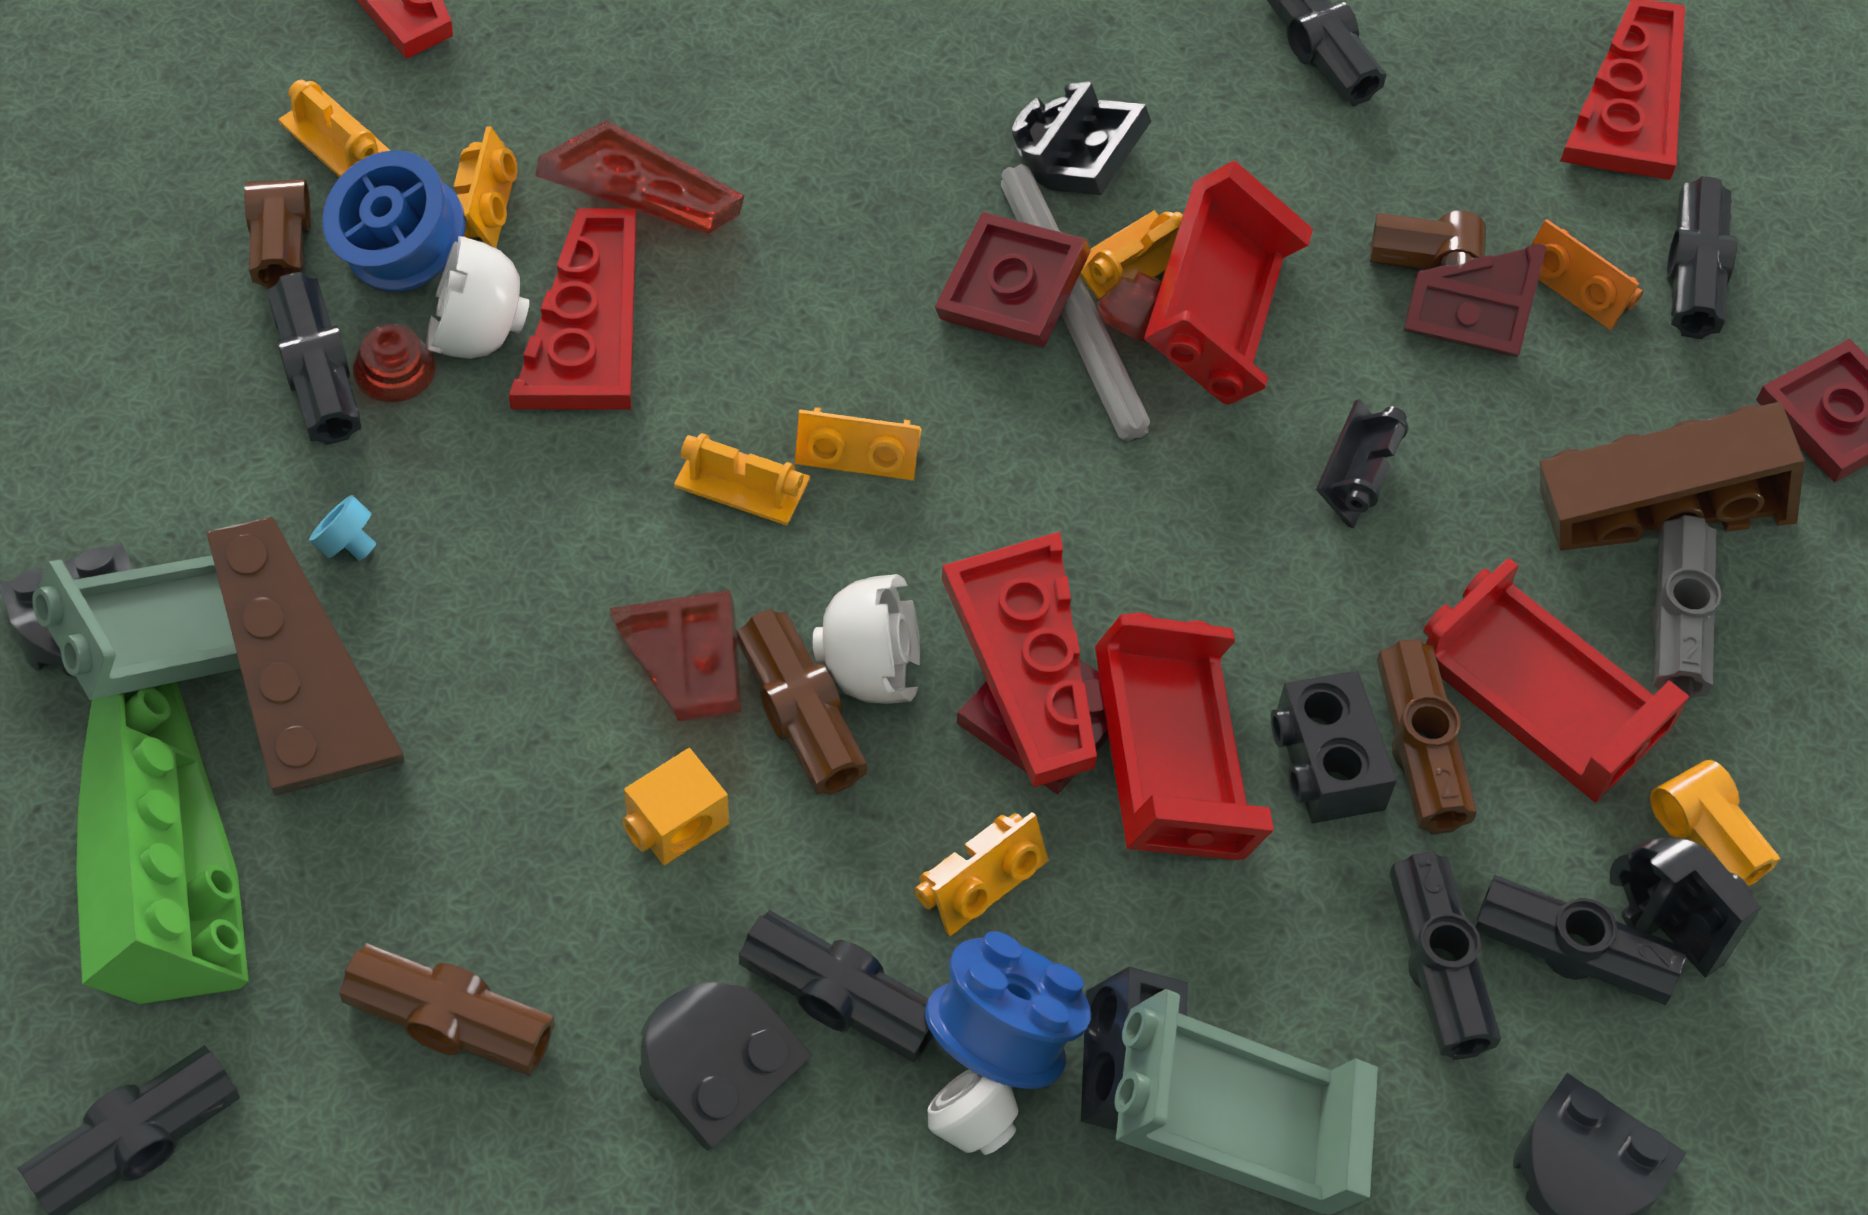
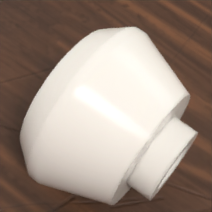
M968 1069L948 1083L931 1101L928 1107V1127L932 1133L966 1153L980 1149L984 1155L990 1154L1008 1142L1016 1131V1127L1012 1122L1018 1115V1107L1012 1087L987 1079Z

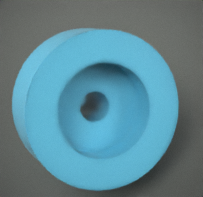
M353 495L348 496L320 522L311 534L309 541L327 558L333 557L345 548L357 560L361 561L376 546V542L362 530L369 520L371 512Z

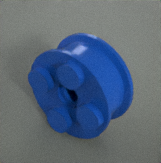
M392 150L370 155L355 163L342 174L332 187L325 202L323 231L331 249L350 265L353 272L364 283L381 291L401 292L420 287L444 271L453 243L455 241L458 242V236L464 237L466 218L463 215L464 208L458 196L447 184L442 182L435 168L427 160L411 152Z
M990 931L986 933L984 938H974L959 944L949 960L950 982L937 988L931 994L925 1006V1018L934 1038L962 1065L997 1083L1016 1088L1035 1089L1046 1087L1056 1082L1066 1065L1064 1049L1066 1043L1081 1037L1091 1020L1090 1005L1082 991L1084 982L1080 975L1065 965L1053 963L1042 955L1021 946L1015 939L1001 932Z

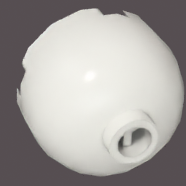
M458 236V242L455 241L451 247L435 296L439 297L436 316L441 317V320L439 322L433 316L430 317L426 350L466 359L488 356L502 346L509 331L515 333L522 331L528 313L529 299L519 297L520 276L513 262L500 250L483 242Z
M898 574L858 580L839 591L826 608L823 627H816L813 632V651L816 662L827 665L828 672L834 683L845 694L866 703L890 704L911 702L916 696L918 687L905 688L906 663L910 661L920 665V637L913 600L900 601L896 587L907 586L905 579Z

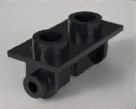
M1360 399L1355 400L1317 485V492L1348 527L1354 528L1360 513L1366 512L1369 507L1375 506L1380 498L1379 491L1390 467L1389 462L1385 458L1395 456L1401 439L1406 436L1409 430L1408 423L1406 422L1407 416L1399 408L1387 407L1383 412L1372 414Z

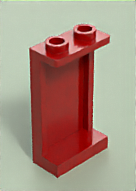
M1235 160L1194 181L1144 339L1223 404L1230 405L1265 389L1268 376L1255 366L1253 362L1282 262L1285 257L1309 246L1313 228Z
M1507 558L1493 572L1486 568L1481 570L1464 590L1462 595L1464 599L1453 609L1445 604L1436 611L1423 630V634L1428 637L1426 645L1433 646L1440 675L1444 681L1592 801L1597 803L1673 728L1689 695L1670 680L1657 693L1651 694L1519 590L1513 583L1519 565L1510 558Z
M1147 613L1122 614L1095 645L1127 849L1244 860L1274 831L1270 807L1247 805L1221 667L1222 656L1235 643L1232 628L1209 625L1199 620L1184 622L1155 618Z

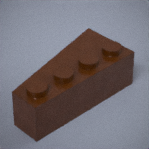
M1779 401L1763 406L1746 405L1738 408L1731 414L1702 421L1695 419L1686 420L1670 429L1646 435H1625L1614 440L1612 443L1585 450H1564L1552 458L1540 460V492L1560 551L1637 542L1643 536L1644 531L1656 529L1659 534L1664 521H1673L1681 518L1683 515L1705 518L1707 524L1722 522L1725 532L1749 529L1751 526L1750 519L1774 516L1777 526L1797 524L1805 460L1782 402Z
M273 516L206 532L271 789L275 796L404 763V754Z

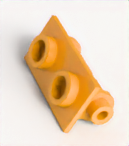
M298 80L291 85L288 96L291 98L292 111L278 119L279 124L339 178L360 160L379 152L391 151L371 131L362 126L329 95L322 91L317 83Z
M490 126L485 129L482 143L473 142L469 147L462 150L453 188L458 193L457 196L464 208L463 215L466 218L464 237L469 239L480 237L485 244L496 248L501 227L506 222V207L512 183L517 178L518 167L513 152L505 147Z
M1154 210L1090 249L1091 252L1080 273V277L1104 309L1166 271L1183 214L1180 212H1163L1158 215Z
M815 407L814 411L799 410L795 464L914 481L922 428L911 425V420H904V423L901 424L822 413V409Z
M701 433L698 438L691 435L686 437L680 455L686 462L674 483V487L787 526L810 481V476L795 471L794 464L786 462L783 465L753 454L747 455L739 452V449L712 441L709 435Z
M1031 812L1024 819L1017 813H1013L1009 817L1000 815L994 820L993 824L965 844L967 854L972 857L971 859L966 861L954 852L932 870L920 875L921 884L914 888V894L922 906L928 910L937 905L945 932L949 936H952L974 918L979 917L989 906L1023 880L1031 877L1036 870L1049 861L1038 820L1034 813Z

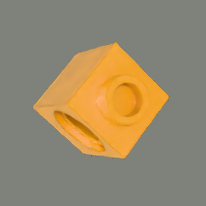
M690 747L624 788L626 816L622 818V824L627 835L640 851L644 852L650 848L664 866L729 824L728 794Z

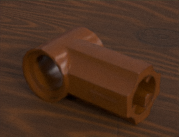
M306 179L246 182L244 200L246 221L250 233L249 272L252 283L260 284L270 289L278 283L281 276L298 272L303 274L304 232H309L311 229V206Z
M1453 211L1443 215L1438 221L1377 213L1369 262L1425 270L1445 265L1453 266L1466 263L1470 259L1485 256L1486 225L1482 218L1468 211Z

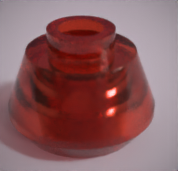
M1140 271L1137 272L1134 280L1122 277L1098 300L1099 318L1120 332L1150 344L1144 337L1162 281Z
M398 324L382 325L371 330L364 337L353 362V376L360 390L371 398L386 402H400L417 396L429 386L436 369L433 353L428 350V346L411 329Z

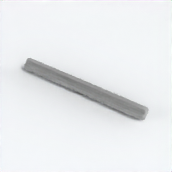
M1023 164L1015 168H1006L1002 172L1003 180L1001 181V187L1017 221L1060 232L1030 168ZM1079 275L1061 315L1118 437L1124 441L1142 438L1148 433L1150 419L1090 293Z

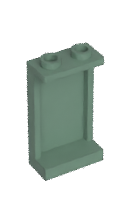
M212 555L73 580L61 559L46 562L39 588L35 589L33 593L34 613L39 624L47 627L61 650L65 669L70 675L77 677L89 700L241 669Z
M1164 989L1130 1009L1122 1032V1040L1126 1046L1123 1078L1115 1094V1108L1119 1112L1116 1132L1117 1141L1322 1214L1331 1215L1370 1198L1377 1066L1355 1058L1333 1070H1328L1178 1013L1180 995L1168 989Z

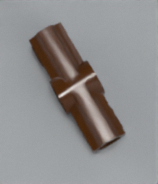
M769 609L751 616L750 620L737 630V643L760 685L763 708L776 735L781 740L788 739L799 764H801L809 783L816 794L827 793L832 795L852 787L858 779L867 774V762L842 717L840 697L831 675L823 664L814 665L802 638L798 635L787 612H775Z
M1421 639L1398 641L1390 648L1380 650L1377 657V665L1395 733L1392 742V755L1396 763L1404 769L1418 828L1427 829L1431 834L1454 832L1457 828L1472 823L1477 813L1457 739V734L1461 727L1460 715L1456 707L1446 698L1433 646L1422 643ZM1417 732H1425L1435 739H1427L1420 736Z
M367 943L361 950H356L345 970L344 981L339 992L342 1003L403 1026L407 1034L423 1046L446 1055H457L462 1049L528 1076L531 1075L536 1067L538 1068L549 1046L551 1034L555 1027L553 1015L491 992L488 985L481 978L464 968L440 963L434 969H431Z

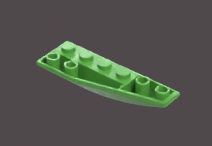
M177 682L92 699L83 754L78 806L76 864L82 984L138 1004L237 990L249 982L238 872Z

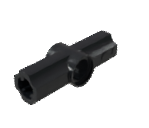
M1267 0L1287 26L1290 48L1299 61L1305 65L1314 62L1343 101H1349L1352 106L1370 101L1371 97L1384 87L1387 74L1359 39L1358 23L1355 14L1347 3L1343 1L1331 3L1330 0Z
M1701 176L1696 181L1683 184L1678 199L1677 229L1672 238L1668 254L1667 277L1674 279L1671 325L1680 330L1681 336L1703 339L1705 336L1720 333L1726 320L1727 285L1733 272L1737 254V238L1730 236L1732 191L1726 189L1722 185V180L1718 178Z
M301 272L281 276L278 283L267 290L268 300L276 329H278L281 338L277 339L289 387L291 392L296 391L310 441H319L329 445L349 440L354 432L361 429L353 390L348 382V378L351 376L337 325H331L317 278L306 277Z
M1435 851L1412 854L1409 858L1393 864L1389 873L1412 953L1408 961L1409 974L1413 982L1423 992L1440 1055L1452 1057L1453 1060L1477 1057L1487 1050L1496 1048L1501 1041L1498 1025L1477 958L1481 948L1480 935L1475 925L1465 917L1448 857L1439 856ZM1442 948L1449 951L1457 961L1441 959L1432 949Z
M1496 875L1493 876L1475 922V927L1479 934L1544 958L1549 967L1564 978L1578 980L1590 976L1665 1006L1672 996L1686 958L1685 947L1615 921L1614 915L1610 910L1596 900L1578 898L1572 899L1567 903ZM1568 934L1580 935L1588 941L1590 946L1576 943Z
M771 910L765 915L759 916L748 932L746 941L739 953V965L796 996L799 1005L813 1019L840 1032L848 1031L851 1027L913 1063L920 1055L922 1056L934 1037L925 1018V1006L929 998L886 975L882 965L868 951L850 941L841 939L835 940L833 944H830Z
M204 1045L140 1088L136 1085H124L106 1093L87 1110L82 1126L52 1144L17 1169L48 1215H66L120 1178L124 1181H134L144 1177L165 1163L174 1153L177 1147V1140L240 1099V1096L222 1065L212 1051L208 1050Z

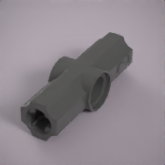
M1683 515L1681 518L1673 521H1664L1659 531L1657 600L1651 612L1650 624L1655 633L1653 687L1660 690L1670 680L1689 695V700L1697 696H1707L1713 686L1714 613L1720 604L1722 594L1720 585L1715 580L1716 529L1711 528L1706 523L1705 518Z

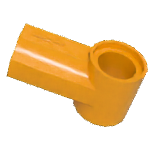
M1705 760L1651 791L1650 803L1652 811L1670 836L1680 839L1688 838L1689 841L1703 846L1730 873L1741 877L1748 886L1758 882L1764 875L1774 869L1781 859L1738 807L1740 800L1735 782L1730 774L1717 762Z

